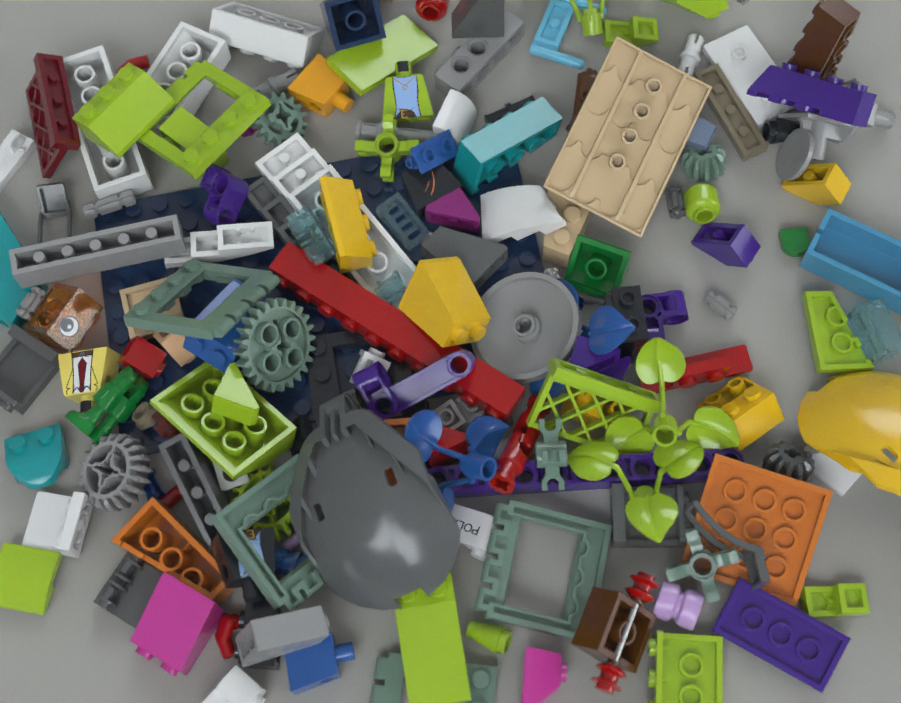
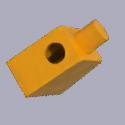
M318 53L287 88L289 96L295 97L294 104L301 103L303 108L323 117H328L336 108L344 113H348L354 105V100L347 96L349 93L348 84L326 64L327 60Z

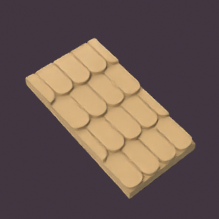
M616 36L546 177L543 187L641 238L712 87Z

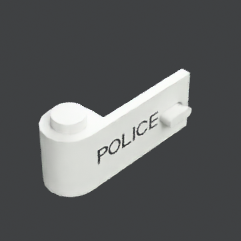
M454 504L452 514L461 530L459 543L464 544L470 549V555L476 559L484 561L485 558H495L494 555L486 553L491 529L502 530V527L492 524V515Z

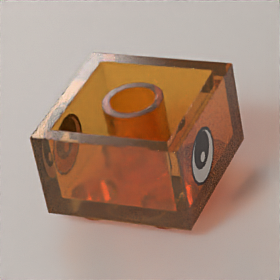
M55 283L36 312L33 313L32 318L28 320L23 328L49 347L72 353L82 345L84 335L89 328L99 321L100 313L104 307L79 287Z

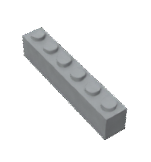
M177 214L11 249L9 250L12 276L21 288H27L187 253L183 230Z

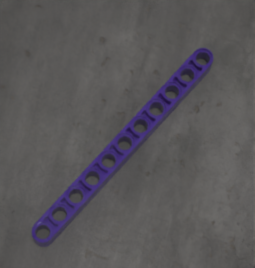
M732 448L704 450V458L701 463L706 466L707 471L699 472L696 470L689 476L680 479L672 478L665 472L661 485L705 483L715 453L744 462V457L740 451ZM654 453L619 455L618 459L614 462L620 466L631 487L654 486L658 470L661 468L653 461ZM529 460L523 472L529 473L533 479L530 482L523 483L516 477L515 488L510 494L497 492L491 488L489 481L476 479V483L470 486L457 485L448 488L453 490L454 498L610 489L612 483H622L619 476H607L597 481L581 479L567 464V467H559L560 474L564 480L565 490H558V480H549L547 482L548 491H542L541 480L545 474V468H537L536 460ZM460 465L435 466L427 470L431 476L442 478L445 482L457 480L465 476L460 470ZM643 465L648 469L649 473L644 476L639 475L635 472L634 467Z

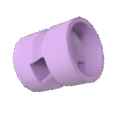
M663 579L652 613L657 616V619L668 622L673 617L679 627L692 631L698 619L705 594L693 589L681 592L680 584Z

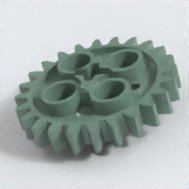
M266 298L265 302H257V308H248L250 317H241L245 325L243 328L236 327L241 336L240 338L233 339L234 343L239 344V349L235 350L233 354L240 356L235 365L244 367L241 374L243 377H248V384L255 385L256 389L275 392L277 390L283 392L285 386L293 387V380H302L300 371L308 372L305 363L306 361H313L308 354L309 351L315 350V347L310 345V341L314 340L316 336L309 335V331L314 325L306 323L310 316L309 314H302V306H295V301L284 298Z

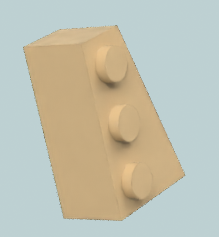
M548 190V199L554 203L556 211L566 221V226L547 235L544 234L542 260L567 269L577 235L584 234L593 213Z

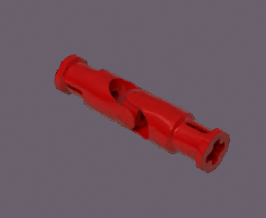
M538 394L529 397L527 409L521 413L512 435L498 460V469L494 477L489 481L491 488L502 494L513 492L515 479L523 472L533 446L541 433L540 430L529 427L526 424ZM551 407L540 411L536 420L544 419L545 416L549 415Z

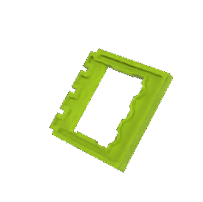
M206 60L202 63L195 61L183 73L185 79L178 77L165 90L176 103L137 140L195 180L271 106L267 97ZM206 79L214 84L218 90L233 99L237 98V100L183 152L151 130L197 85Z

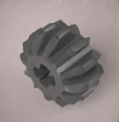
M781 440L779 443H772L762 460V468L807 482L813 473L815 461L812 459V453L804 451V446H796L794 442L788 444Z

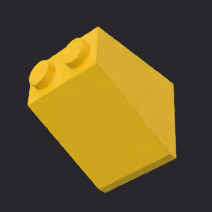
M457 256L419 260L398 306L403 313L443 348L480 341L486 334V327L491 319L461 259Z

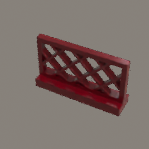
M36 53L33 58L36 72L25 92L42 177L50 179L67 151H78L81 141L77 124L72 119L75 113L63 56Z

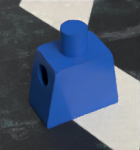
M329 631V636L320 644L285 654L290 691L294 695L300 694L340 678L339 663L356 660L353 642L336 645L334 635Z

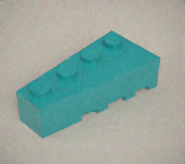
M543 97L533 102L528 101L515 112H508L500 120L494 123H487L476 133L465 135L459 142L451 174L472 196L479 191L477 186L484 180H487L489 183L498 177L497 173L504 166L513 167L524 156L525 151L531 154L555 137L563 118Z

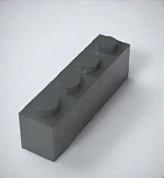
M181 433L159 444L158 447L211 553L210 543L219 532L209 518L230 504L225 491L220 489L216 473L208 456Z

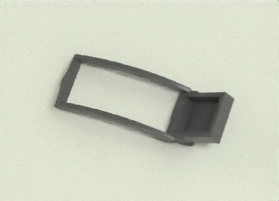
M65 182L37 185L36 189L41 206L38 218V244L42 243L43 219L68 216L67 237H72L73 213L71 202L68 200Z
M698 500L687 503L683 514L693 527H698L700 535L720 551L730 548L714 538L700 525L690 512L693 508L719 535L732 544L745 549L743 553L738 551L740 560L744 561L747 567L752 590L760 589L771 581L765 563L767 557L760 546L745 542L723 529L705 511Z

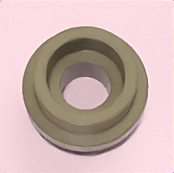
M148 402L141 403L132 415V420L135 422L136 427L141 430L153 427L159 419V412Z

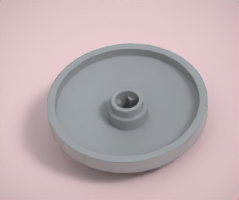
M538 272L517 273L498 281L481 297L491 319L486 327L484 337L480 341L471 343L478 359L517 383L534 382L546 378L549 372L547 365L551 357L566 362L569 360L577 337L581 335L582 319L576 299L559 280Z

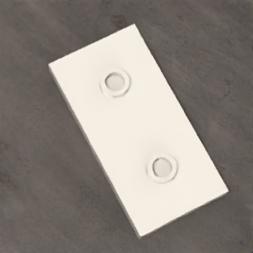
M748 25L703 45L702 52L711 65L719 64L758 129L763 127L766 120H771L773 117L778 118L779 114L790 113L795 110L794 106L768 101V98L754 97L746 94L748 88L770 65L776 66Z

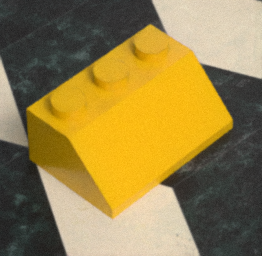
M328 176L319 177L320 197L340 273L372 267L373 257L377 256L374 240H368L366 231L370 230L367 214H361L359 205H363L360 188H354L353 180Z

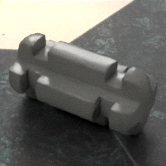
M670 186L665 191V194L668 195L666 196L668 211L672 212L669 213L671 219H681L686 214L685 210H682L685 207L682 193L679 194L681 192L679 186Z

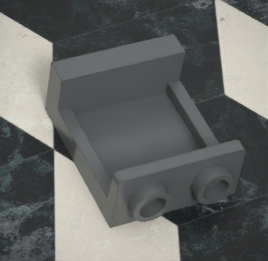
M14 324L7 332L12 337V340L0 354V406L9 413L16 410L23 415L58 373L60 368L56 351Z
M623 483L611 484L609 491L610 521L612 525L611 548H683L687 539L685 529L691 528L690 522L685 521V515L683 514V510L686 508L687 503H689V494L684 492L683 484H677L674 488H660V494L671 497L678 505V516L666 532L661 543L646 537L629 522L625 512L626 505L630 500L626 488H624Z

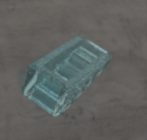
M399 192L381 203L375 210L380 219L409 251L419 245L429 233V230ZM397 206L399 210L390 215L388 212ZM404 214L406 218L397 224L394 220ZM411 221L413 226L403 232L401 228ZM418 229L421 233L410 241L407 236Z

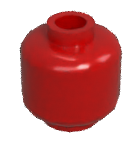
M416 0V12L427 21H438L447 14L449 0Z

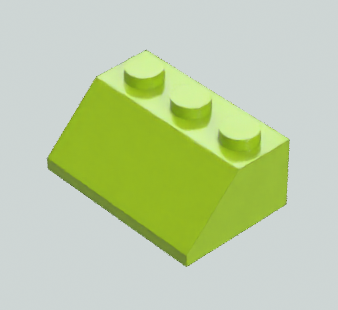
M128 62L106 85L100 88L95 96L80 108L72 119L89 140L120 158L176 102L144 70Z

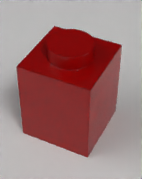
M136 336L130 339L117 363L124 367L129 365L139 376L147 380L154 376L158 377L166 365V362L163 360L167 353L143 338Z

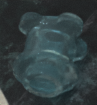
M396 270L386 280L382 282L377 281V288L374 289L376 296L391 305L394 300L403 296L407 289Z

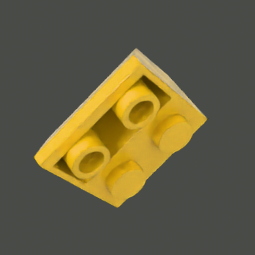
M741 375L729 380L725 386L715 393L708 395L704 401L696 406L697 409L702 406H715L724 410L731 417L739 435V447L733 448L738 451H742L784 420L774 392Z

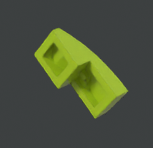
M632 16L629 22L605 19L602 23L603 47H611L616 36L636 47L656 44L659 41L657 18Z
M839 583L833 586L803 587L800 594L802 612L815 619L870 613L865 583Z

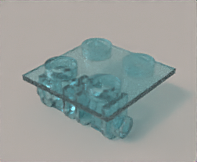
M307 204L298 213L295 211L286 217L289 221L287 223L288 227L310 262H314L316 266L321 263L325 264L337 252L334 248L333 240L325 234L318 216L314 211H311Z

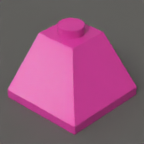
M526 647L521 703H545L559 690L561 682H566L567 663H562V654Z

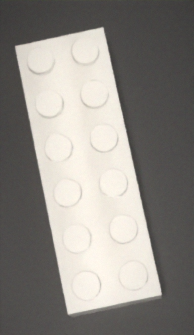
M103 45L63 58L75 114L99 92L101 87L106 85L115 76ZM77 125L82 155L94 192L99 199L114 194L119 196L121 192L129 189L133 191L134 195L154 189L138 141L118 158L89 140Z

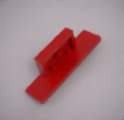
M746 345L685 357V372L675 382L664 381L665 391L678 388L687 389L696 384L714 383L727 377L750 373L753 370V366ZM638 377L641 388L660 393L659 382L645 384Z

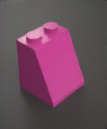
M164 572L130 641L138 646L135 650L136 653L151 661L153 656L163 661L160 667L173 676H176L178 671L187 676L217 629L220 618L226 612L211 599Z

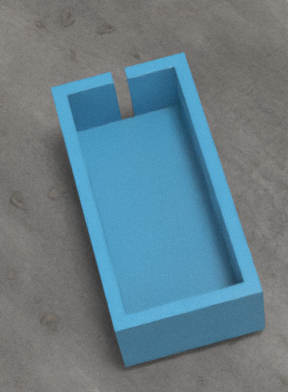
M829 208L799 267L901 315V241Z

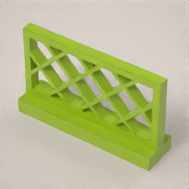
M551 357L547 365L549 372L527 418L526 424L529 427L540 430L538 420L536 419L540 411L551 407L555 417L561 418V423L578 416L582 425L580 428L568 431L564 429L562 424L561 430L558 433L559 437L581 444L596 441L605 442V437L598 440L592 439L588 431L603 424L607 430L608 422L617 417L626 416V414L637 409L645 412L641 419L643 427L649 425L654 413L659 414L660 398L656 392ZM553 382L564 384L567 393L551 399L549 390ZM583 392L590 393L594 401L578 408L574 396ZM571 399L574 410L559 416L554 405ZM609 401L617 402L620 410L604 416L600 405ZM597 407L601 418L585 425L581 414ZM555 418L545 422L544 426L547 430L554 429Z

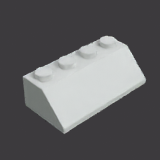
M234 1L212 9L209 28L210 34L226 40L228 48L233 46L239 48L240 52L244 54L254 55L256 53L263 55V59L271 62H286L288 67L294 69H302L314 59L326 32L325 28Z
M181 21L147 71V74L166 90L178 77L185 79L183 73L195 61L202 63L206 60L223 71L231 59L227 42L222 38ZM204 79L155 127L158 129L180 106L194 116L214 84Z

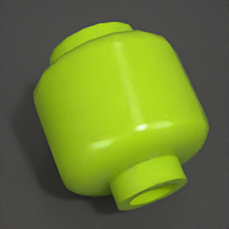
M697 183L689 187L683 195L686 216L691 221L706 224L713 221L721 211L718 191L708 183Z

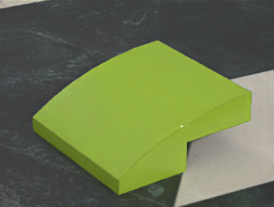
M4 542L0 551V608L45 616L55 590L53 581L63 558L61 553Z

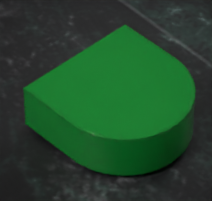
M807 227L783 229L778 233L781 249L786 255L800 257L806 253L810 245Z

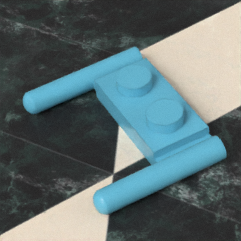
M569 0L550 1L534 41L531 44L529 54L580 70L585 65L583 59L558 52L575 13ZM575 0L578 9H588L587 0ZM593 3V8L597 7L599 12L600 4ZM604 6V11H603V13H604V15H605L606 12H607L606 6Z

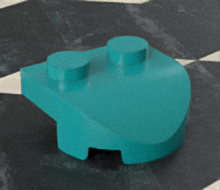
M60 423L4 439L6 465L16 482L26 485L29 489H40L55 483L58 480L57 475L63 468L67 469L69 466L70 457L66 452L64 430Z

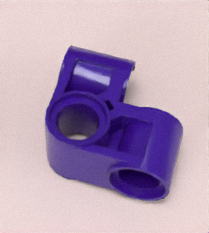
M212 163L205 170L200 182V186L209 192L203 215L206 220L216 226L235 224L242 204L248 195V184L246 181L231 174L229 170Z
M682 290L642 295L643 306L649 308L653 313L645 314L649 340L654 337H661L665 340L663 325H677L689 319Z

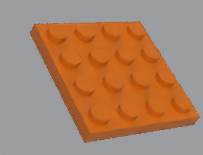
M715 453L699 503L723 529L733 536L750 544H757L763 549L767 557L765 563L771 581L761 589L796 607L833 491ZM696 510L695 519L708 533L730 548L736 546L712 529ZM700 535L704 548L709 549L713 553L720 552L719 549ZM688 541L686 542L680 563L689 561L692 553ZM736 546L737 551L742 553L745 551V549ZM701 557L695 560L694 566L700 571H706L711 567V562L707 558ZM742 560L735 564L716 568V573L713 576L715 580L733 586L738 577L750 582L747 567Z

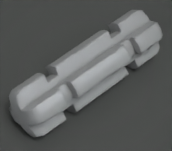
M129 189L121 192L119 196L114 194L96 200L95 204L93 202L84 204L82 210L86 219L90 220L98 217L97 214L99 213L105 215L122 209L123 205L126 207L135 205L136 198L133 191Z

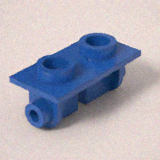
M448 129L410 149L411 154L407 156L405 164L407 168L419 169L420 173L423 174L455 157L458 148L450 130Z

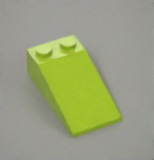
M449 572L444 582L429 596L419 588L397 598L402 609H395L409 703H461L472 701L451 572Z

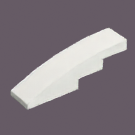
M272 221L217 225V230L190 232V237L184 238L187 253L166 257L164 261L166 268L182 267L186 261L193 259L200 262L213 263L273 249Z

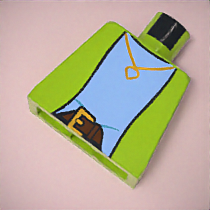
M410 61L396 62V76L385 78L383 114H394L397 124L433 120V109L423 75H412Z

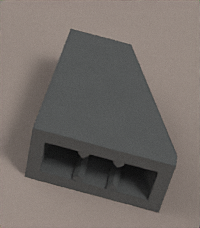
M461 0L451 13L452 39L504 37V0Z
M441 226L434 233L429 232L421 244L422 257L425 259L454 256L460 258L476 290L508 260V248L505 245Z

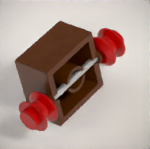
M638 571L637 575H630L634 584L632 587L625 588L629 597L620 591L593 587L571 642L572 645L601 662L596 665L601 671L599 677H592L591 680L596 683L595 688L609 695H613L614 691L621 692L617 682L618 679L626 678L623 671L636 674L657 617L642 607L643 603L654 601V597L650 592L651 589H658L659 585L654 582V576L642 571Z

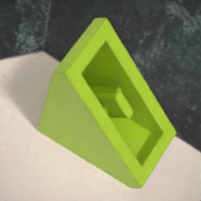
M235 362L230 363L214 394L211 412L248 426L256 425L260 407Z

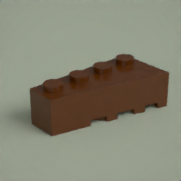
M820 0L812 11L814 17L804 27L802 31L804 36L793 48L795 54L787 62L797 65V71L804 73L805 69L821 72L820 78L826 80L828 75L834 76L838 68L835 65L841 62L843 58L841 53L848 46L849 41L847 39L853 33L861 12L844 0Z

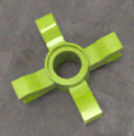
M383 114V133L378 135L375 141L355 140V152H358L359 157L379 156L381 158L380 178H383V182H394V163L398 162L402 155L411 154L410 149L420 144V141H398L396 138L397 120L394 119V114ZM394 144L392 151L388 153L383 152L386 145Z

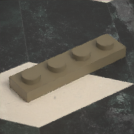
M717 63L695 72L694 78L712 87L706 101L742 161L767 152L769 146L719 64Z

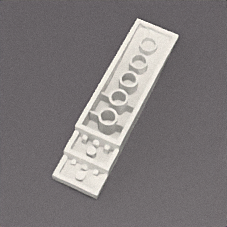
M297 132L256 161L255 167L263 176L265 175L278 193L284 196L294 211L300 214L331 257L337 262L320 197L319 177H342L331 164L328 165L314 148L311 149ZM364 204L359 205L361 214H367L370 230L366 231L368 240H374L377 256L373 257L372 267L346 272V274L358 285L399 309L398 306L416 266Z

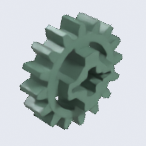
M271 92L267 97L271 103L267 116H264L263 113L251 125V128L259 130L256 137L260 138L263 136L265 138L264 145L272 142L275 149L297 132L303 138L306 134L304 130L307 128L308 123L303 121L307 113L300 112L302 104L295 105L293 103L295 97L292 96L288 100L285 98V92H282L278 97L275 92ZM294 125V131L293 133H290V131L292 130L291 126Z

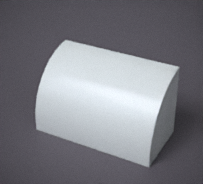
M450 89L432 125L434 136L449 129L457 148H459L460 140L470 133L477 118V111L473 102L464 94Z

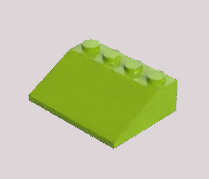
M204 362L150 400V404L233 480L272 463L292 447L297 427L250 385L248 387L260 407L256 425L248 426L211 412L214 394L225 373Z

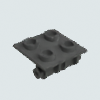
M127 551L93 602L136 629L163 573Z

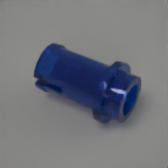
M152 469L153 472L147 476L151 483L144 486L147 501L152 497L162 500L161 497L165 495V492H163L155 477L156 470Z

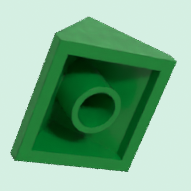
M578 234L564 280L571 283L576 290L599 298H605L607 291L612 290L614 287H621L628 269L631 251Z

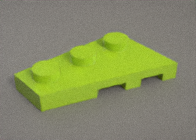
M832 290L805 291L801 297L816 373L872 371L875 367L871 360H867L860 348L862 344L857 336H853L847 325L848 319Z

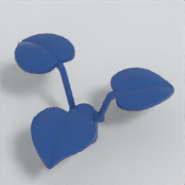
M557 278L572 293L579 306V297L574 286L564 279ZM601 306L592 314L589 326L582 324L581 330L583 332L580 336L589 338V348L593 353L605 355L622 344L636 327L616 308ZM545 378L529 382L532 395L539 394ZM553 382L549 390L551 399L560 395L564 389V384Z
M422 410L412 415V418L408 421L404 438L419 448L424 462L430 458L433 449L461 460L460 470L467 477L444 482L439 485V489L452 512L454 492L448 487L465 483L475 484L476 479L490 481L497 469L496 461L492 457L503 435L510 427L495 417L478 416L474 418L469 424L465 436L469 445L467 449L469 454L463 455L436 444L442 434V420L434 411Z

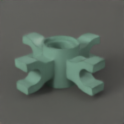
M555 418V427L552 430L545 428L544 419H538V427L543 434V441H537L535 445L537 468H545V474L541 480V490L548 491L547 482L552 478L558 480V490H565L564 480L560 475L559 467H567L566 440H558V433L562 426L561 418Z
M697 526L685 529V535L692 553L689 561L666 566L665 572L668 581L672 582L692 575L695 579L702 582L708 603L720 600V594L713 576L716 573V568L740 562L737 548L734 546L713 553L709 549L704 548ZM701 557L707 558L711 562V567L706 571L698 570L694 566L696 559Z

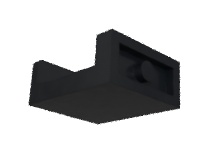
M640 285L614 287L611 290L613 307L636 327L628 338L618 346L621 350L620 358L630 356L631 364H636L637 355L641 347L649 340Z

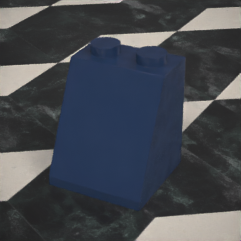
M325 0L320 4L325 26L336 52L386 38L378 0Z

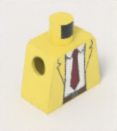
M107 346L58 354L63 394L66 398L80 403L81 413L88 411L96 404L93 396L105 383L110 382L118 374L120 364L117 361L121 355Z

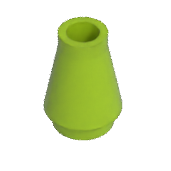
M472 619L467 627L466 637L473 639L496 655L498 653L505 655L510 647L513 631L508 630L505 625L478 622Z

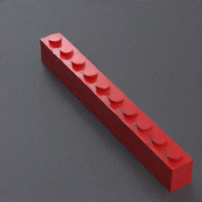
M289 241L269 266V270L280 280V283L277 285L279 288L290 289L303 303L308 304L310 302L317 306L318 311L328 318L333 316L341 321V325L346 330L352 333L357 331L364 336V339L374 347L381 346L386 349L389 356L398 362L403 360L410 364L415 373L462 349L457 345L441 347L401 310ZM456 356L454 360V365L459 371H466L468 363L464 357ZM475 357L476 366L470 374L442 389L446 392L451 390L458 394L460 400L470 407L475 405L482 409L485 416L495 417L507 423L524 398L526 388Z

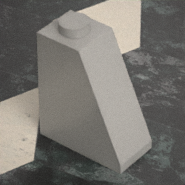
M321 605L250 620L235 637L242 667L320 644L329 636L330 630L329 619L326 614H323Z

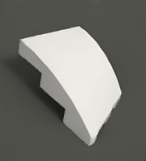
M540 185L505 187L480 195L483 239L498 243L512 237L518 241L538 231L547 235L566 226V221L560 217L556 211V206L548 199V194Z

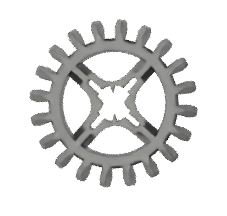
M117 433L101 436L99 445L92 442V451H85L87 458L85 461L80 462L83 465V471L78 473L83 478L78 486L84 489L82 493L89 496L88 503L99 508V510L112 512L130 509L131 503H139L138 495L146 494L144 486L151 483L147 476L153 472L148 467L152 461L147 456L149 450L142 446V442L130 435Z

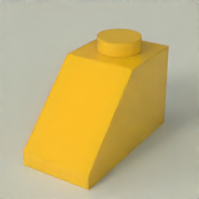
M836 163L809 164L799 177L791 181L784 180L781 187L818 206L841 205L852 183Z

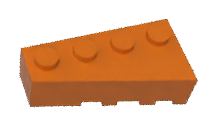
M154 497L111 540V542L152 564L157 569L166 572L212 601L223 603L236 590V588L228 589L225 587L213 552L210 553L207 545L164 502Z

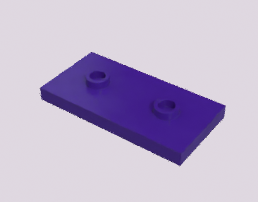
M738 577L711 628L712 632L723 636L728 641L823 693L851 640L848 636L763 589L752 590L751 583L741 577Z

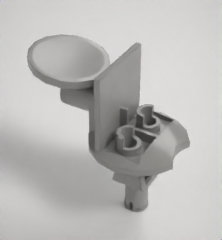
M857 78L844 81L843 83L846 86H851L852 82L862 84ZM874 103L866 127L846 124L812 113L779 114L778 118L800 122V128L795 129L787 136L778 152L776 172L779 178L786 181L794 180L804 172L810 160L824 161L827 142L831 141L837 144L846 142L855 134L858 127L873 128L876 125L891 129L895 121H890L889 118L896 119V114L891 111L878 110V103Z

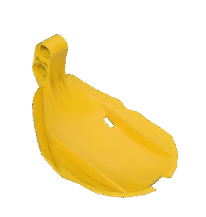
M876 370L840 373L826 378L830 382L819 391H808L800 402L797 417L799 431L804 442L833 459L848 471L864 474L876 488L901 496V375ZM883 449H888L897 460L893 463L882 452Z

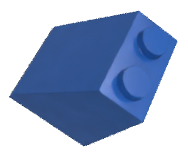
M236 278L232 280L195 319L203 320L243 282ZM268 297L262 299L261 302H265ZM240 320L224 337H215L213 340L186 336L183 348L225 373L230 363H236L240 359L239 355L233 354L235 350L239 349V344L234 343L233 339L240 338L241 336L236 327L243 328L245 324Z

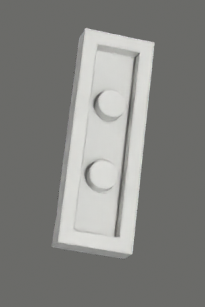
M14 129L10 131L0 145V193L36 148L34 140Z

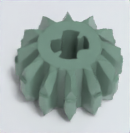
M712 141L707 150L690 146L684 148L680 160L682 173L685 174L686 179H694L695 183L699 181L707 183L708 180L717 181L718 176L724 175L727 164L725 150L721 149L719 144L713 145Z

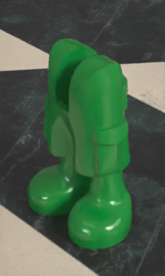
M128 365L93 396L96 404L84 413L70 410L65 417L99 445L101 436H109L118 421L124 423L135 410L136 404L145 396L150 383L142 376L137 377V372ZM107 411L109 413L99 425H96Z

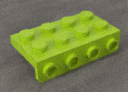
M656 630L654 638L649 637L648 656H653V669H648L647 684L648 687L653 688V700H648L647 703H723V636L663 633V630Z

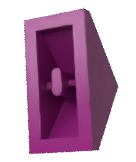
M460 187L426 205L427 223L479 234L480 216Z

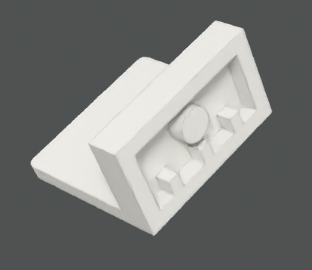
M42 491L37 492L22 545L60 552L63 556L79 558L93 506L88 503L89 496L76 491L73 492L72 497Z

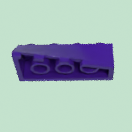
M782 62L781 67L770 65L748 88L746 93L754 97L768 98V101L794 106L798 110L810 113L818 112L819 116L861 127L867 126L877 94L867 92L868 86L852 82L851 86L843 85L844 79L828 75L826 80L820 78L821 72L805 69L804 73L797 71V65Z

